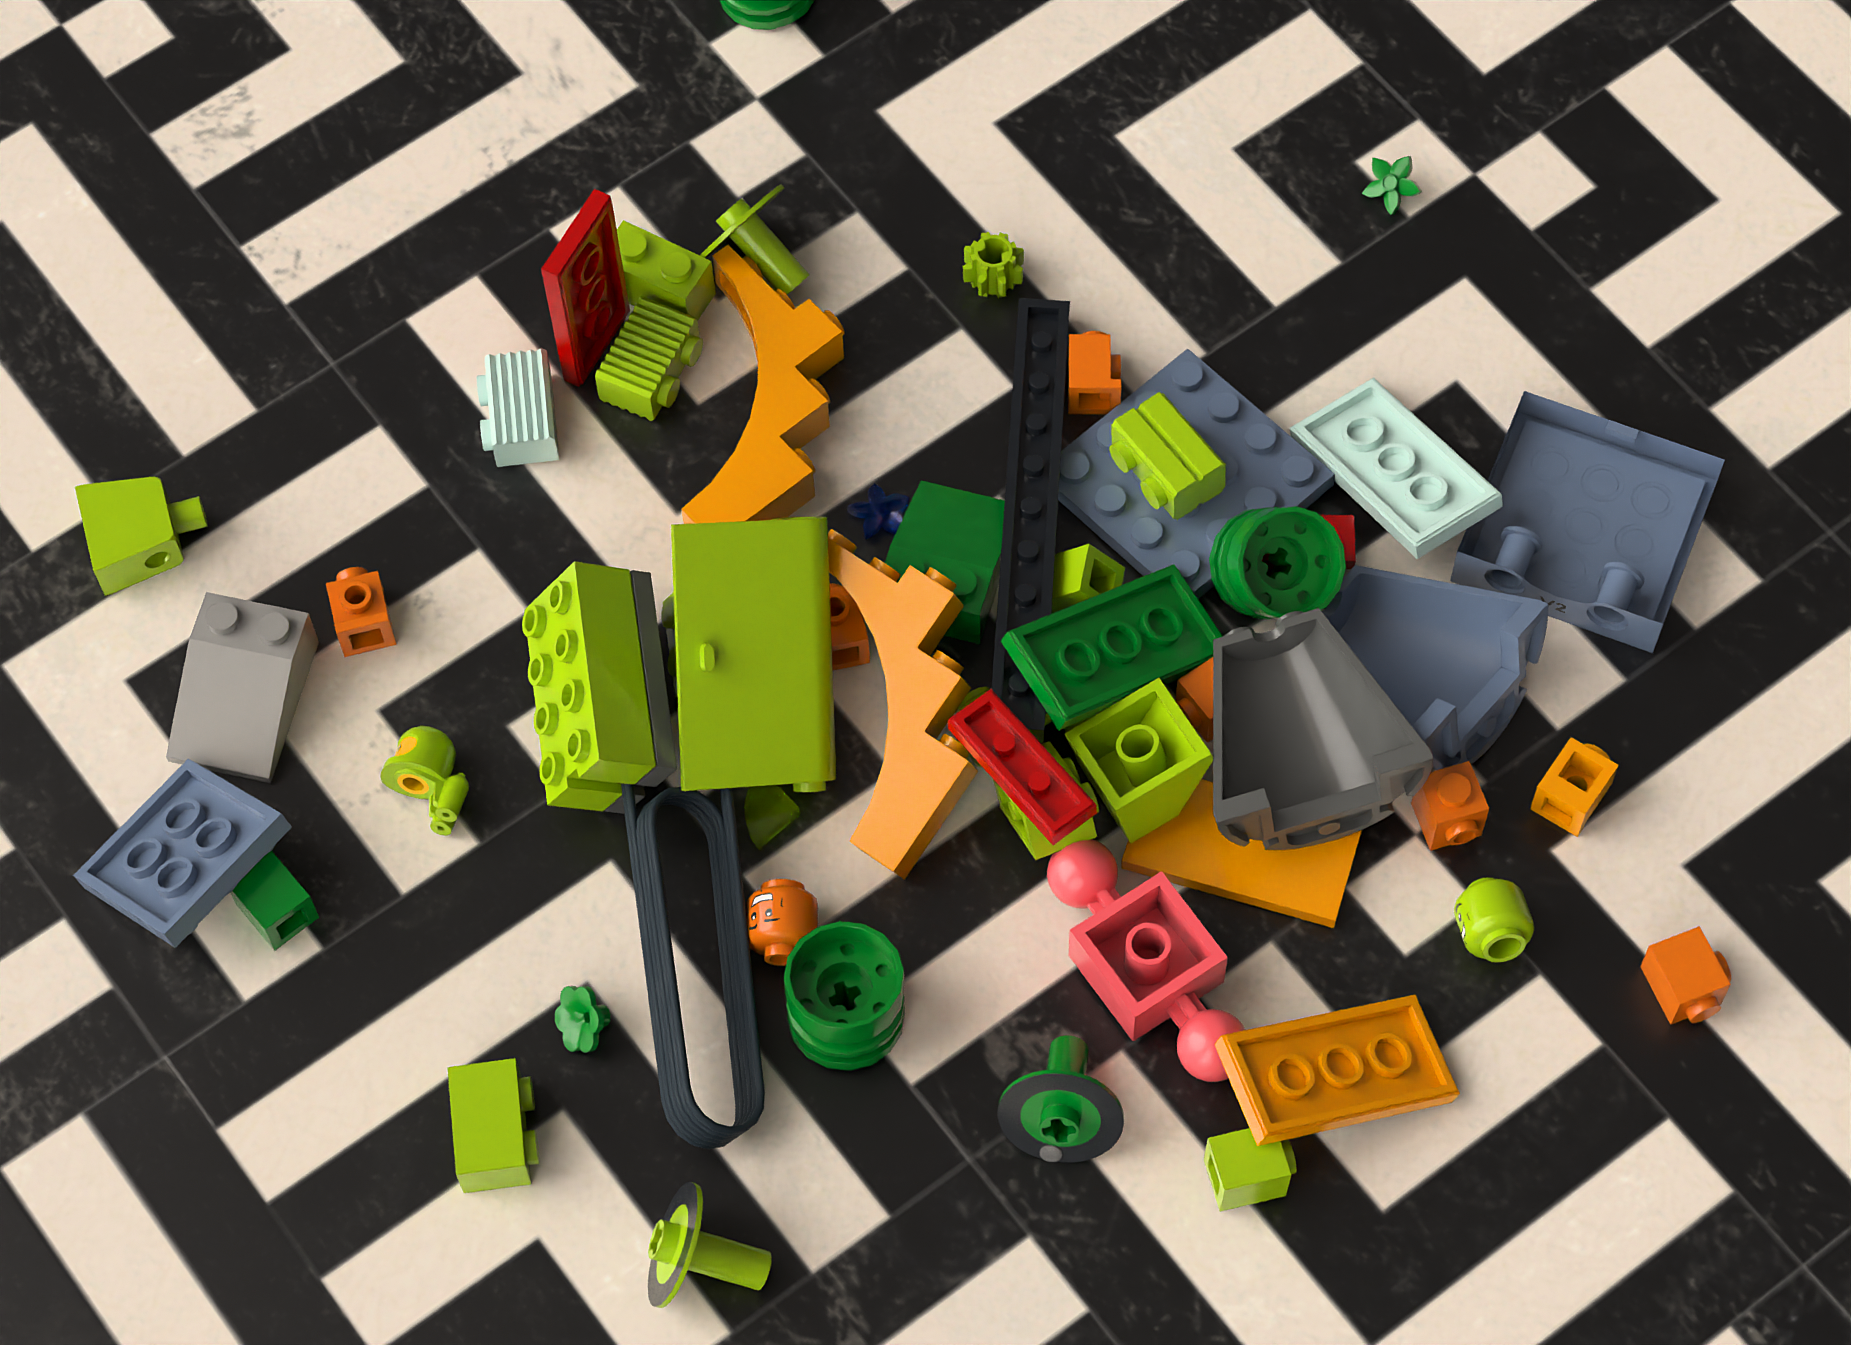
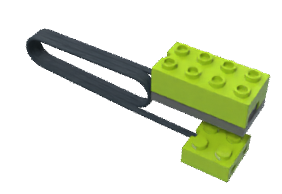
M574 561L524 610L522 629L528 638L530 654L528 679L534 688L536 705L534 729L539 734L541 747L540 779L545 784L548 806L595 811L605 810V812L625 814L662 1106L671 1127L678 1136L691 1145L704 1149L724 1147L757 1124L764 1110L765 1099L732 788L720 789L723 815L714 802L700 791H682L681 787H673L664 790L648 802L642 809L639 817H637L636 803L645 797L644 786L657 787L677 770L651 573ZM673 592L662 602L661 620L666 628L668 640V671L673 677L675 698H678ZM661 805H674L687 810L696 817L704 828L708 840L735 1098V1122L733 1126L716 1123L707 1117L695 1102L691 1090L656 827L657 810Z

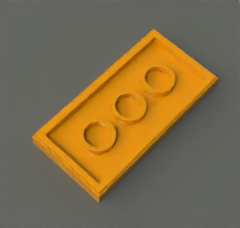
M1201 779L1177 817L1131 844L1129 841L1127 842L1121 861V869L1153 877L1162 871L1167 879L1174 884L1334 928L1362 830L1330 842L1304 848L1265 850L1262 841L1249 839L1250 843L1243 847L1229 841L1219 831L1213 814V782Z
M1416 995L1224 1034L1215 1043L1217 1052L1257 1146L1452 1103L1460 1094Z

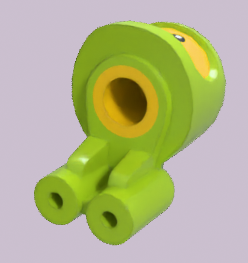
M413 727L404 732L400 737L395 756L386 760L380 775L381 781L388 788L400 794L418 799H428L429 817H432L431 830L439 835H450L468 793L469 783L464 773L451 776L455 764L456 751L450 738L442 731L433 727Z

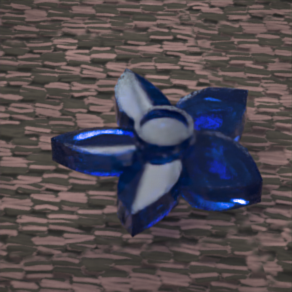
M874 483L868 491L869 502H856L847 506V512L851 515L866 518L863 524V533L865 540L877 534L882 526L887 532L896 534L903 519L901 514L905 512L909 504V496L896 493L886 498L884 491Z

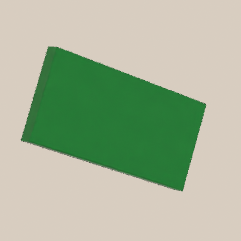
M1172 564L1010 630L1005 634L1001 643L1057 729L1061 730L1100 713L1157 678H1160L1164 685L1178 680L1213 657V639L1223 636L1175 564Z

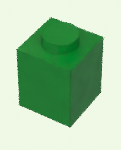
M272 851L267 853L240 880L234 890L230 892L235 904L274 951L319 918L310 895Z

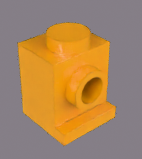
M1570 737L1538 784L1530 809L1578 837L1585 823L1613 783L1619 765L1611 761L1607 753L1601 748L1588 743L1582 744Z

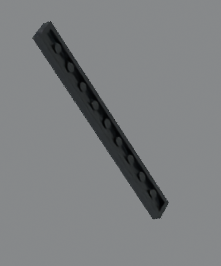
M1019 298L992 690L1039 742H1043L1046 710L1001 643V640L1008 631L1050 615L1052 611L1070 301Z

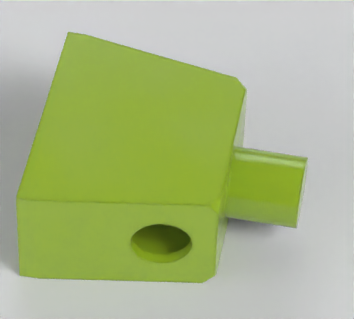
M155 476L75 486L93 571L105 596L179 566L184 561L178 534L208 527L199 496L170 503L161 478Z

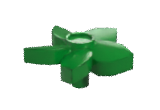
M1411 156L1402 157L1396 160L1393 165L1386 160L1372 158V171L1379 180L1371 182L1362 194L1372 198L1384 196V204L1390 215H1394L1400 207L1401 195L1416 196L1422 193L1416 182L1407 179L1413 169Z

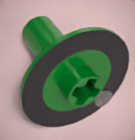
M1070 1035L1054 1039L1049 1048L1047 1070L1032 1072L1018 1078L1006 1088L999 1101L998 1121L1005 1136L1022 1151L1047 1162L1072 1163L1096 1158L1110 1150L1117 1143L1123 1131L1124 1112L1120 1101L1107 1086L1086 1075L1089 1048L1082 1039Z

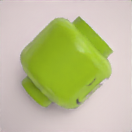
M1481 878L1472 882L1456 900L1454 906L1455 919L1466 949L1475 957L1487 959L1495 963L1505 962L1520 955L1531 940L1534 932L1533 919L1523 892L1515 883L1504 879Z

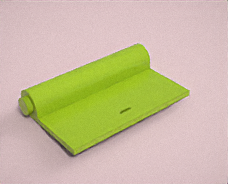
M786 517L759 521L671 524L681 790L694 791L793 784L794 792L825 791L826 781L836 779L827 517Z

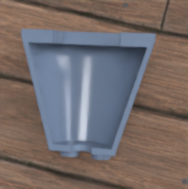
M1357 565L1343 577L1339 592L1330 604L1324 608L1325 610L1322 611L1429 747L1433 756L1432 768L1435 770L1470 761L1472 764L1498 739L1514 716L1527 691L1526 688L1519 686V683L1526 677L1527 662L1537 664L1539 661L1548 621V603L1538 599Z

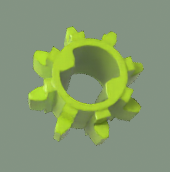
M989 232L981 233V239L978 242L974 240L971 246L964 247V262L966 264L963 266L964 282H971L973 288L978 287L979 296L988 297V294H997L998 298L1005 297L1008 288L1013 289L1015 284H1022L1023 268L1021 265L1024 264L1023 248H1017L1014 242L1010 243L1008 241V234L1001 232L999 235H990Z

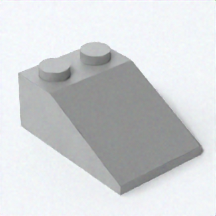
M206 592L189 638L166 754L168 762L183 764L189 758L210 771L271 783L319 644L309 613Z

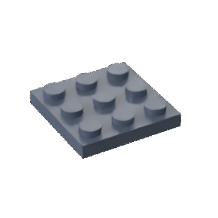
M188 758L73 876L84 889L176 948L187 935L197 928L198 924L227 894L234 890L240 880L274 848L276 843L292 826L280 812Z

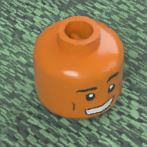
M774 879L764 882L761 885V889L755 891L747 899L746 903L749 948L755 953L763 955L764 961L768 964L786 966L787 957L799 939L818 927V903L815 896L806 891L801 882L795 880Z

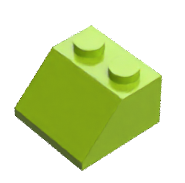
M1160 678L1155 679L1064 733L1080 768L1130 844L1177 817L1213 762L1211 752Z

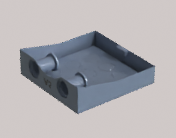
M1524 391L1487 480L1502 494L1503 507L1466 529L1457 550L1450 581L1463 586L1541 600L1548 603L1549 617L1653 653L1725 460Z

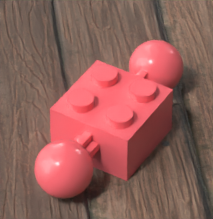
M1093 839L1078 841L1066 846L1059 852L1053 853L1047 868L1048 883L1053 894L1064 904L1079 909L1089 908L1093 914L1069 930L1068 956L1130 1039L1135 1041L1171 1017L1180 1029L1177 1038V1053L1181 1064L1187 1072L1207 1082H1220L1229 1079L1215 1043L1221 1035L1246 1029L1232 1014L1217 1009L1207 1010L1199 1000V998L1224 983L1228 957L1161 871L1121 897L1115 889L1118 880L1116 860L1111 851L1102 843Z

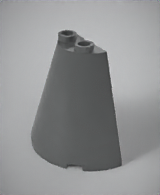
M1319 608L1307 612L1294 611L1287 613L1276 621V628L1268 632L1255 633L1251 627H1239L1231 630L1223 637L1213 639V814L1222 835L1229 841L1243 847L1250 843L1249 839L1262 841L1265 850L1297 849L1330 842L1358 832L1395 812L1392 802L1404 792H1406L1407 796L1414 797L1427 781L1433 767V756L1429 747Z

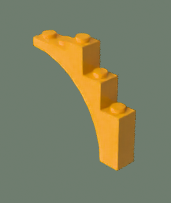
M726 245L712 255L715 281L738 310L753 341L758 361V385L750 419L734 453L712 482L681 509L684 524L786 518L815 497L813 476L816 472L815 467L801 448L830 427L828 409L830 398L826 390L816 379L844 359L843 335L845 332L842 324L829 310L822 312L810 299L795 308L793 302L781 289L774 291L763 280L759 267L750 257L744 256L741 258L729 245Z
M830 529L828 532L829 573L838 579L855 600L874 636L886 678L889 718L884 762L871 802L849 842L905 880L978 773V770L966 760L970 753L961 743L945 733L939 741L936 740L947 725V720L953 716L971 689L965 680L959 676L964 669L959 663L939 650H936L934 655L930 657L964 605L953 593L957 585L937 570L930 567L926 574H923L910 565L897 583L901 575L896 570L876 557L872 559L870 564L861 560L853 554L857 546L840 533Z

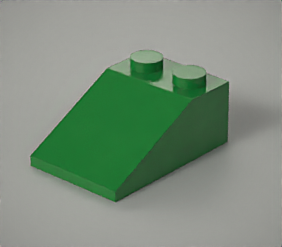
M920 481L890 545L885 563L901 575L897 583L910 565L923 574H926L931 567L957 585L953 593L964 607L944 636L980 644L999 585L1005 500Z

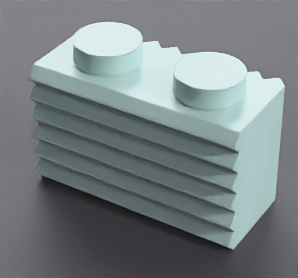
M542 348L537 351L530 349L527 352L520 350L516 354L508 352L506 355L498 353L496 356L488 354L485 357L486 375H478L476 377L480 406H489L490 419L480 420L484 451L493 450L497 467L559 460L552 375L547 350Z

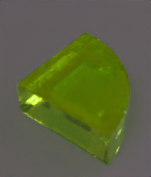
M778 785L752 786L749 788L745 799V818L748 832L754 844L760 849L800 816L799 807Z

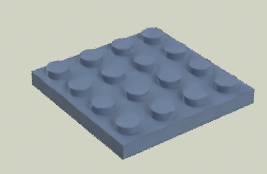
M1187 348L1061 451L1058 500L1143 576L1175 564L1195 596L1199 599L1214 586L1211 581L1209 557L1216 535L1229 519L1249 509L1291 506L1306 509L1334 485L1335 474ZM1158 392L1164 393L1226 464V482L1223 491L1204 504L1199 503L1196 509L1178 520L1173 519L1163 506L1159 509L1153 508L1141 490V480L1132 470L1127 473L1120 470L1109 451V446L1112 445L1111 424H1113L1114 420L1132 408L1137 409L1140 403Z

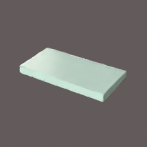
M1374 378L1290 427L1291 437L1335 474L1334 481L1416 559H1419L1503 507L1502 494Z

